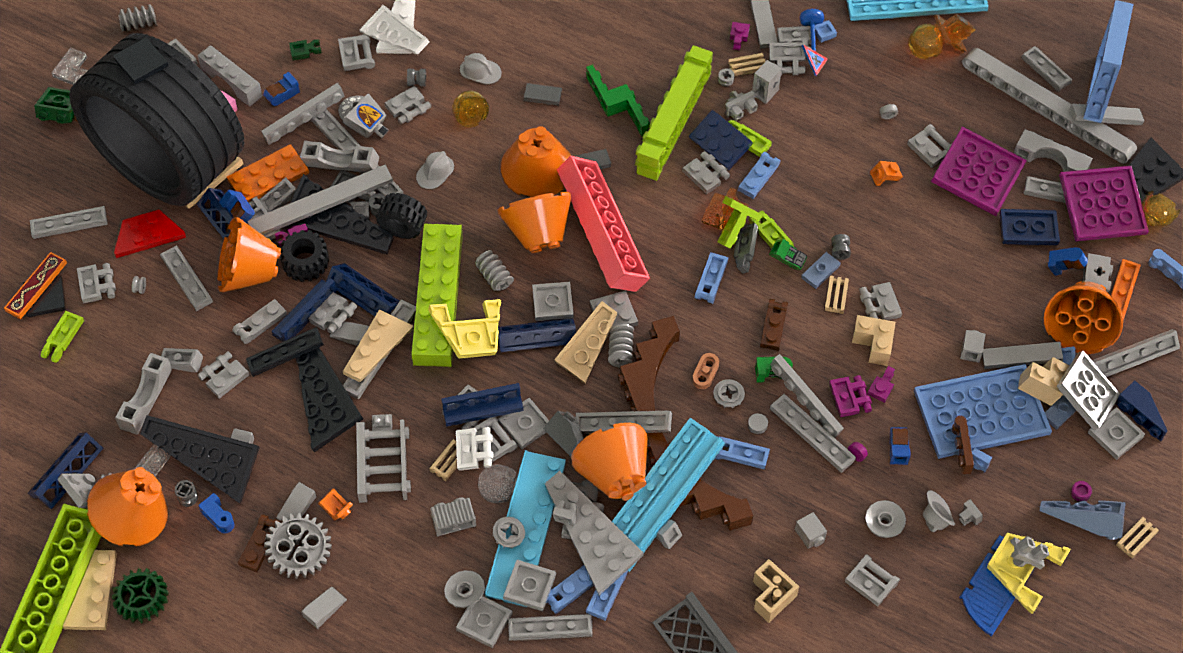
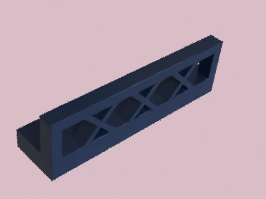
M208 188L198 201L197 206L223 239L224 237L228 238L229 234L225 231V225L230 223L233 215L219 203L225 194L221 189ZM208 198L210 200V209H207L204 205ZM216 211L220 212V221L216 220Z
M345 263L333 266L326 282L330 278L334 280L338 292L374 317L379 310L390 314L400 302Z
M331 278L327 282L321 280L272 330V335L282 342L295 337L310 322L308 318L333 292L337 293L335 281Z
M573 318L498 327L500 352L567 345L576 334Z
M519 383L441 399L446 427L524 411Z
M87 432L79 433L28 494L32 498H38L49 509H52L67 492L62 485L59 486L57 480L61 473L72 474L76 472L75 474H82L102 451L103 447ZM88 442L96 448L91 455H85L84 447ZM74 458H81V467L78 470H72L71 462ZM55 488V497L50 502L43 494L48 489Z

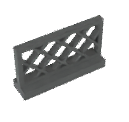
M693 592L686 595V599L652 622L674 653H679V651H683V653H716V648L720 653H738ZM686 606L690 611L689 619L677 618L678 611ZM665 620L673 621L672 631L663 630L659 624ZM676 622L688 623L686 633L675 632ZM691 624H698L702 627L701 636L689 634ZM674 636L685 637L684 648L674 646ZM688 638L700 639L698 650L687 648ZM703 640L714 643L713 652L701 650Z

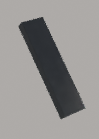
M315 327L246 358L250 373L254 377L324 346L318 328Z

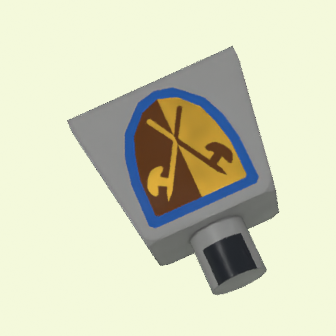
M369 94L345 116L343 121L345 125L366 138H369L373 132L383 138L389 131L382 125L386 114Z

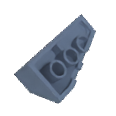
M1042 501L1040 511L1099 536L1116 540L1122 538L1126 502L1098 501V504L1091 505L1087 501H1079L1075 505H1070L1068 501Z

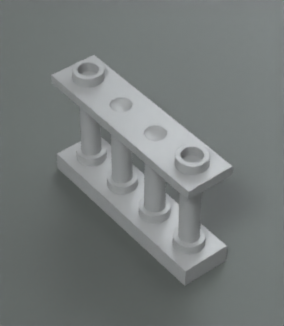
M400 420V429L369 431V429L365 428L364 422H356L357 494L359 503L367 502V495H371L372 492L402 491L403 500H407V492H411V482L407 480L406 439H409V427H405L404 420ZM401 437V447L374 449L366 447V441H370V439ZM401 455V465L371 467L367 465V459L373 456ZM402 473V483L372 485L367 483V477H370L371 474Z

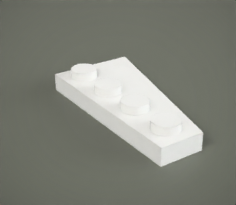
M395 0L391 11L414 28L416 0ZM380 40L376 47V53L412 54L409 51Z
M384 5L359 30L364 35L417 55L429 43L426 37Z

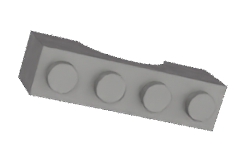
M211 45L197 55L201 69L212 78L219 76L225 80L236 96L249 107L262 97L260 83Z
M1026 129L1014 151V154L1028 162L1042 157L1053 159L1060 164L1063 172L1088 170L1093 159L1086 154L1077 152Z
M304 141L300 158L307 167L365 173L376 169L379 161V156L373 147L356 146L353 150L343 151L328 147L321 142Z
M153 353L149 354L142 367L141 380L135 395L130 401L123 402L115 417L120 429L138 435L146 415L151 411L172 371L168 358Z

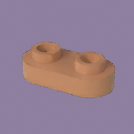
M706 353L700 358L692 378L693 385L696 388L706 389L711 385L719 368V358L715 354Z

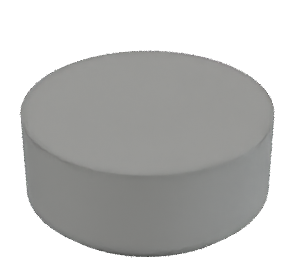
M894 104L883 106L879 110L880 116L883 119L894 118L898 114L897 106Z
M753 414L750 416L748 428L752 433L762 434L767 430L768 420L764 415Z

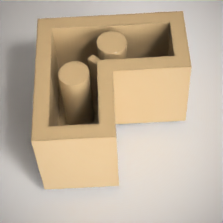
M857 315L852 343L871 346L868 363L888 366L896 322Z
M1054 357L1043 367L1032 362L1021 373L1018 389L1052 406L1063 395L1057 388V384L1069 365Z
M770 559L754 574L753 583L763 591L755 600L754 610L770 623L798 594L799 586Z

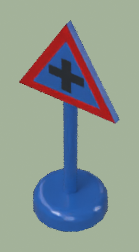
M807 9L800 14V23L803 26H810L811 49L805 45L801 46L816 77L828 59L816 52L815 25L824 22V14L818 9Z

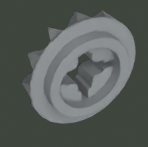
M731 379L720 381L715 386L713 392L717 404H721L724 408L731 407L733 409L741 404L745 396L742 385ZM727 389L732 394L731 399L728 396H724Z
M503 517L494 524L493 537L496 540V544L499 543L503 548H514L523 541L525 529L516 518ZM511 527V534L514 535H510V537L506 539V533L503 531H507V529Z

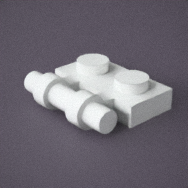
M489 427L482 428V435H477L475 428L456 430L457 469L459 471L479 468L478 461L484 460L485 468L492 467L493 452H491V443L493 438L490 435ZM479 443H483V452H478Z

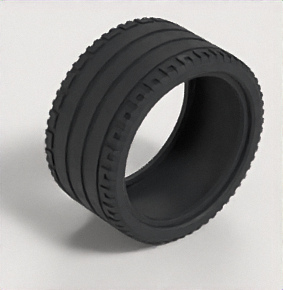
M143 33L127 35L79 78L70 89L69 99L74 115L94 147L128 181L150 196L175 206H185L191 203L237 158L244 148L245 139L241 124L220 89L188 57L153 36ZM147 38L166 59L168 67L135 85L114 61L113 55Z

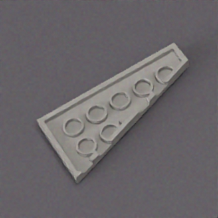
M559 471L545 483V487L555 507L558 506L561 500L565 501L564 509L566 510L571 508L572 503L577 505L575 525H564L600 596L643 557L644 553Z

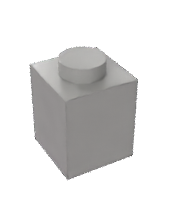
M966 330L960 359L979 363L983 353L986 334L976 330Z
M814 512L796 521L795 531L808 549L813 546L818 547L824 543L827 530Z

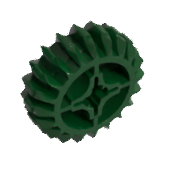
M138 568L137 573L130 570L129 576L122 574L123 581L117 580L116 584L118 587H113L114 594L111 596L114 601L113 607L117 609V614L122 615L124 620L130 618V621L133 623L137 619L140 623H143L144 618L151 621L153 614L158 617L157 611H164L162 604L168 603L166 597L169 596L168 586L166 582H163V577L161 575L158 576L156 571L150 572L148 568L144 572ZM153 586L156 588L154 598L150 595ZM127 593L130 594L128 605L125 604V596Z

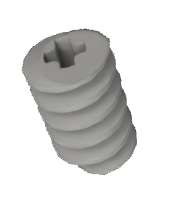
M148 4V10L143 5L141 6V11L137 7H134V12L127 8L126 14L120 9L118 17L122 32H124V26H126L128 31L131 30V25L135 29H138V24L145 28L146 22L149 27H152V21L157 26L154 9L151 4Z
M489 250L482 253L476 259L475 265L483 274L487 283L491 285V288L494 291H501L509 287L513 283L514 278L510 276L509 271H506L502 261L498 260V255L493 254V251Z
M619 324L610 329L608 361L614 367L620 368L622 365L632 363L634 338L632 333L634 328L631 325Z

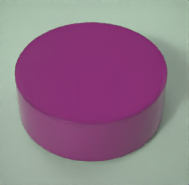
M853 442L848 447V451L856 457L858 462H862L868 456L866 448L859 442Z
M1084 481L1074 483L1071 488V496L1078 502L1087 501L1092 494L1091 486Z

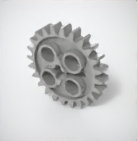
M290 513L288 520L282 516V523L275 521L276 528H269L271 534H266L268 541L264 544V547L269 549L265 551V555H271L268 558V563L275 562L273 569L280 567V575L287 571V578L292 573L295 574L296 579H298L301 573L306 578L307 572L314 575V568L320 571L322 568L320 563H327L325 557H330V552L327 550L331 549L332 544L327 542L331 540V536H325L328 533V529L321 530L322 522L315 524L316 517L310 521L309 514L305 518H301V514L298 513L297 518H294L292 513ZM297 529L300 531V534L294 536L289 531ZM305 531H308L309 533L302 540V545L296 549L292 559L288 560L287 558L294 551V546L299 544ZM314 539L317 541V545L311 546L307 541ZM285 545L289 550L281 552L278 548ZM298 556H304L307 560L303 563H300L296 560V558Z

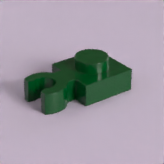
M318 39L307 43V40L289 43L293 61L310 58V53H322L321 47H316L320 46Z

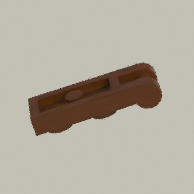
M769 299L760 343L761 348L779 351L788 302L783 301L780 303L775 302L774 299ZM773 309L781 310V312L774 313Z
M959 415L955 418L952 426V432L957 436L955 437V448L959 449L958 466L962 467L963 474H971L974 461L967 420L964 416Z
M264 514L260 516L258 524L238 561L239 566L258 572L266 557L265 551L269 549L264 547V544L268 541L266 534L271 533L264 531L266 526L276 528L275 521L282 523L280 520H271Z

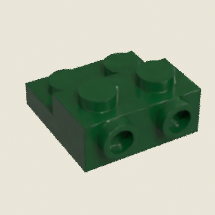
M48 87L34 105L36 118L42 121L54 120L59 124L71 123L75 115L70 104V90Z

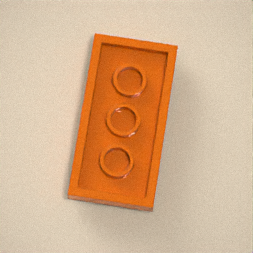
M290 144L227 176V181L234 191L241 192L246 200L250 202L256 196L258 199L262 198L285 177L290 182L301 178L303 174H309V169Z

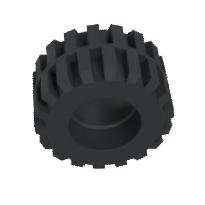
M390 193L384 197L376 215V220L380 227L393 236L414 239L416 236H419L427 218V210L413 197L400 193Z
M300 230V233L295 231L292 233V236L288 235L286 241L283 240L280 247V259L287 276H292V279L296 281L300 279V282L308 279L309 282L314 277L316 279L319 278V274H324L329 262L324 239L318 233L313 234L310 230L308 232ZM302 253L313 254L312 256L306 259L296 258L298 255Z

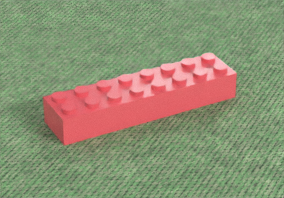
M570 156L557 171L566 192L571 193L573 209L578 215L579 222L586 233V238L591 244L606 282L610 288L637 292L650 279V276L596 161Z

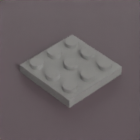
M1084 351L1077 353L1057 384L1060 392L1093 430L1101 427L1120 395Z

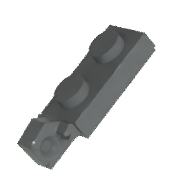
M755 223L744 225L737 235L734 258L737 263L736 268L741 273L749 272L750 262L754 257L758 226Z

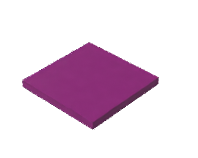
M962 126L931 182L997 216L1027 160Z
M1132 166L1060 172L1059 177L1075 241L1148 234L1149 230Z

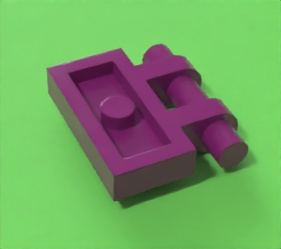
M860 375L853 378L854 383L850 382L849 377L834 379L829 382L840 417L859 414V406L864 408L865 413L872 411V401L867 396L865 390L867 387ZM854 391L858 392L859 398L855 397Z

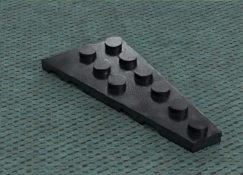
M1152 137L1129 165L1133 169L1142 205L1183 180V169Z
M303 174L291 203L324 189ZM345 202L288 225L294 227L306 224L308 230L313 233L383 254H388L394 240L392 234L369 221L366 216L359 214Z
M320 347L296 358L299 367V379L302 384L301 391L305 414L309 425L308 431L312 442L311 449L314 452L356 425V422L364 419Z
M146 415L140 432L142 436L241 504L260 448L258 445Z

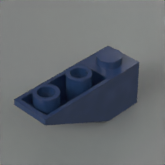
M1134 380L1120 393L1115 404L1118 405L1121 411L1130 415L1137 424L1149 431L1152 437L1162 441L1168 430L1150 392Z

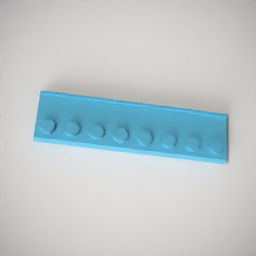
M846 0L850 21L988 11L989 7L987 0Z
M689 418L646 475V485L633 494L634 496L625 503L612 522L643 553L655 539L657 532L667 523L725 445L723 439L718 438L698 422ZM635 564L628 569V572L632 570Z
M525 450L506 516L516 518L522 523L525 529V537L521 544L514 548H503L502 545H498L485 591V596L488 599L495 598L506 603L524 606L504 600L503 595L517 560L539 566L555 506L545 487V483L557 472L561 471L564 473L565 459ZM509 527L507 531H503L506 533V539H508L510 535H514L511 534V527Z

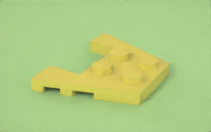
M500 299L483 302L482 305L486 319L451 321L447 304L429 306V313L458 359L492 356L497 353Z
M1007 533L988 563L987 568L1033 614L1043 597L1024 586L1034 566L1025 564L1023 567H1018L1014 565L1013 557L1011 556L1014 552V546L1010 540L1014 537L1022 540L1025 537ZM1034 541L1036 547L1041 544L1040 542ZM1048 542L1044 544L1048 547L1049 556L1046 558L1061 566L1071 549L1064 546L1063 548L1056 547Z

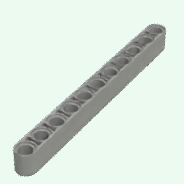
M973 48L962 60L963 66L970 72L1116 161L1126 163L1136 152L1137 146L1133 141L1107 125L1098 122L1075 121L1070 110L1072 104L981 49Z

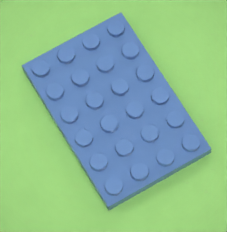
M1026 364L914 388V394L938 459L959 454V449L955 448V437L957 436L952 432L954 420L959 415L964 416L967 420L972 451L974 448L981 450L1051 434L1052 430L1040 400L1018 389L1020 375L1027 368Z

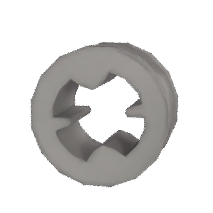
M722 69L718 75L719 84L724 87L731 86L734 82V72L730 69Z
M134 276L132 292L137 293L139 291L140 294H143L146 289V278L141 277L140 279L138 276Z

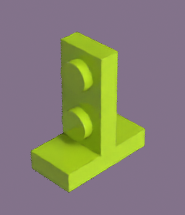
M725 196L722 203L734 208L717 242L731 249L732 245L737 241L740 229L746 223L747 216L760 221L763 215Z

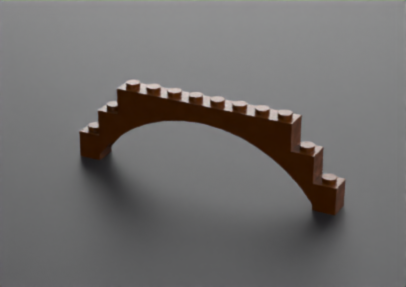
M674 316L653 321L651 330H649L651 340L636 344V351L633 352L636 362L620 366V374L617 375L620 385H624V397L631 404L630 412L655 411L654 386L660 365L674 342H678L680 337V330ZM662 432L646 433L648 437L647 451L650 454L649 463L651 468L669 446ZM701 479L697 481L679 505L680 507L691 503L694 514H698L699 520L721 514L722 522L724 525L727 524L729 531L751 525L754 515L747 498L741 500L725 494Z

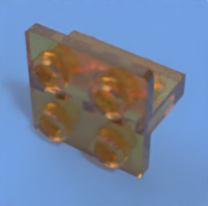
M936 14L934 16L936 20L935 25L943 33L942 38L947 45H952L955 50H960L963 53L967 50L962 40L968 38L975 31L974 26L957 14L948 20Z
M730 187L726 196L749 207L748 204L738 201V197H736L737 189ZM714 194L702 218V223L720 230L724 229L734 208L722 203L725 198L724 195Z

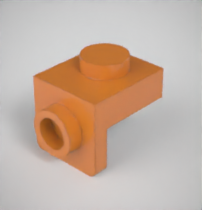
M879 161L870 171L876 186H880L885 180L899 181L903 177L896 162Z
M334 488L318 503L334 520L339 518L343 520L351 512L349 508L353 505L351 502L347 503Z

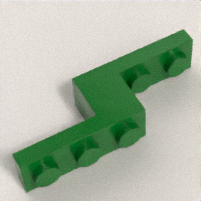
M593 64L587 66L586 78L606 116L609 117L627 110L639 134L643 137L645 132L648 131V127H650L648 117H644L640 103L637 104L633 90H630L627 84L608 90L607 85L601 81L600 72L595 70Z

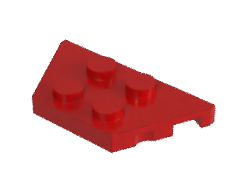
M155 210L122 221L114 254L116 258L184 239L186 235L162 211Z

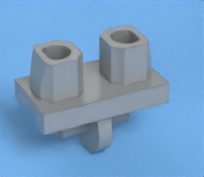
M753 90L746 94H738L736 91L730 92V98L725 103L726 112H724V115L727 118L731 116L737 121L744 115L742 110L746 109L749 113L757 111L758 105L755 101Z
M1028 536L1022 540L1015 537L1010 540L1014 546V552L1011 555L1014 565L1023 567L1025 564H1030L1039 569L1045 566L1043 559L1049 556L1046 545L1041 543L1036 547L1033 539Z

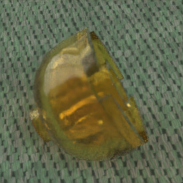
M929 23L921 24L911 32L908 47L911 48V53L918 58L929 59L932 56L935 58L942 52L944 36L937 26Z
M463 91L454 99L452 112L457 122L463 127H475L479 125L477 122L487 118L489 104L477 91Z
M1153 191L1148 192L1142 202L1146 223L1153 227L1155 225L1161 227L1171 224L1180 214V209L1177 211L1175 209L1177 205L1160 193L1156 196L1152 195Z

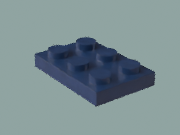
M713 109L688 136L709 155H713L715 160L728 170L735 165L753 144L749 138Z
M1000 210L1002 244L1059 245L1060 238L1056 210Z

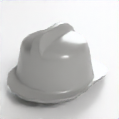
M480 53L465 56L460 66V72L464 78L482 84H493L501 78V68L496 63L487 60Z
M444 151L431 153L417 172L416 180L418 184L425 189L439 187L453 172L454 163L446 156Z
M928 491V505L923 512V517L930 531L935 532L943 530L949 525L954 526L955 522L952 519L947 503L936 492Z

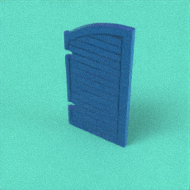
M998 536L991 547L993 551L996 552L1004 537ZM988 553L969 582L974 588L970 590L966 587L960 598L972 620L992 637L1016 598L987 568L988 563L993 557L991 553Z

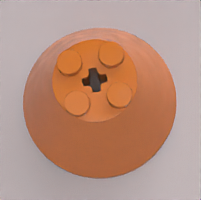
M542 126L532 128L521 133L519 138L505 152L501 161V175L505 184L518 195L523 194L530 197L549 193L556 195L565 188L560 180L557 169L571 154L546 128Z
M560 192L561 196H553V193L522 199L510 203V207L505 210L503 206L497 211L523 247L532 254L542 252V248L545 247L555 249L561 247L560 243L563 241L571 202L570 192Z
M233 217L228 226V229L231 231L228 238L224 237L219 259L217 280L221 281V286H218L220 292H228L269 282L278 273L276 261L280 257L281 248L277 247L276 244L242 219Z
M1089 281L1077 282L1075 285L1059 291L1049 300L1044 312V325L1048 335H1051L1056 342H1061L1062 348L1075 346L1076 353L1084 351L1086 354H1095L1102 352L1103 349L1115 344L1123 328V315L1119 305L1103 285Z
M618 423L613 424L614 428L606 431L599 429L584 438L574 449L571 459L573 468L609 498H622L623 501H627L634 496V493L646 485L648 437L645 429L638 424Z
M141 467L111 474L100 479L93 486L87 498V515L91 525L103 538L120 546L126 544L137 547L150 543L161 534L168 518V508L161 489L162 486L153 474Z

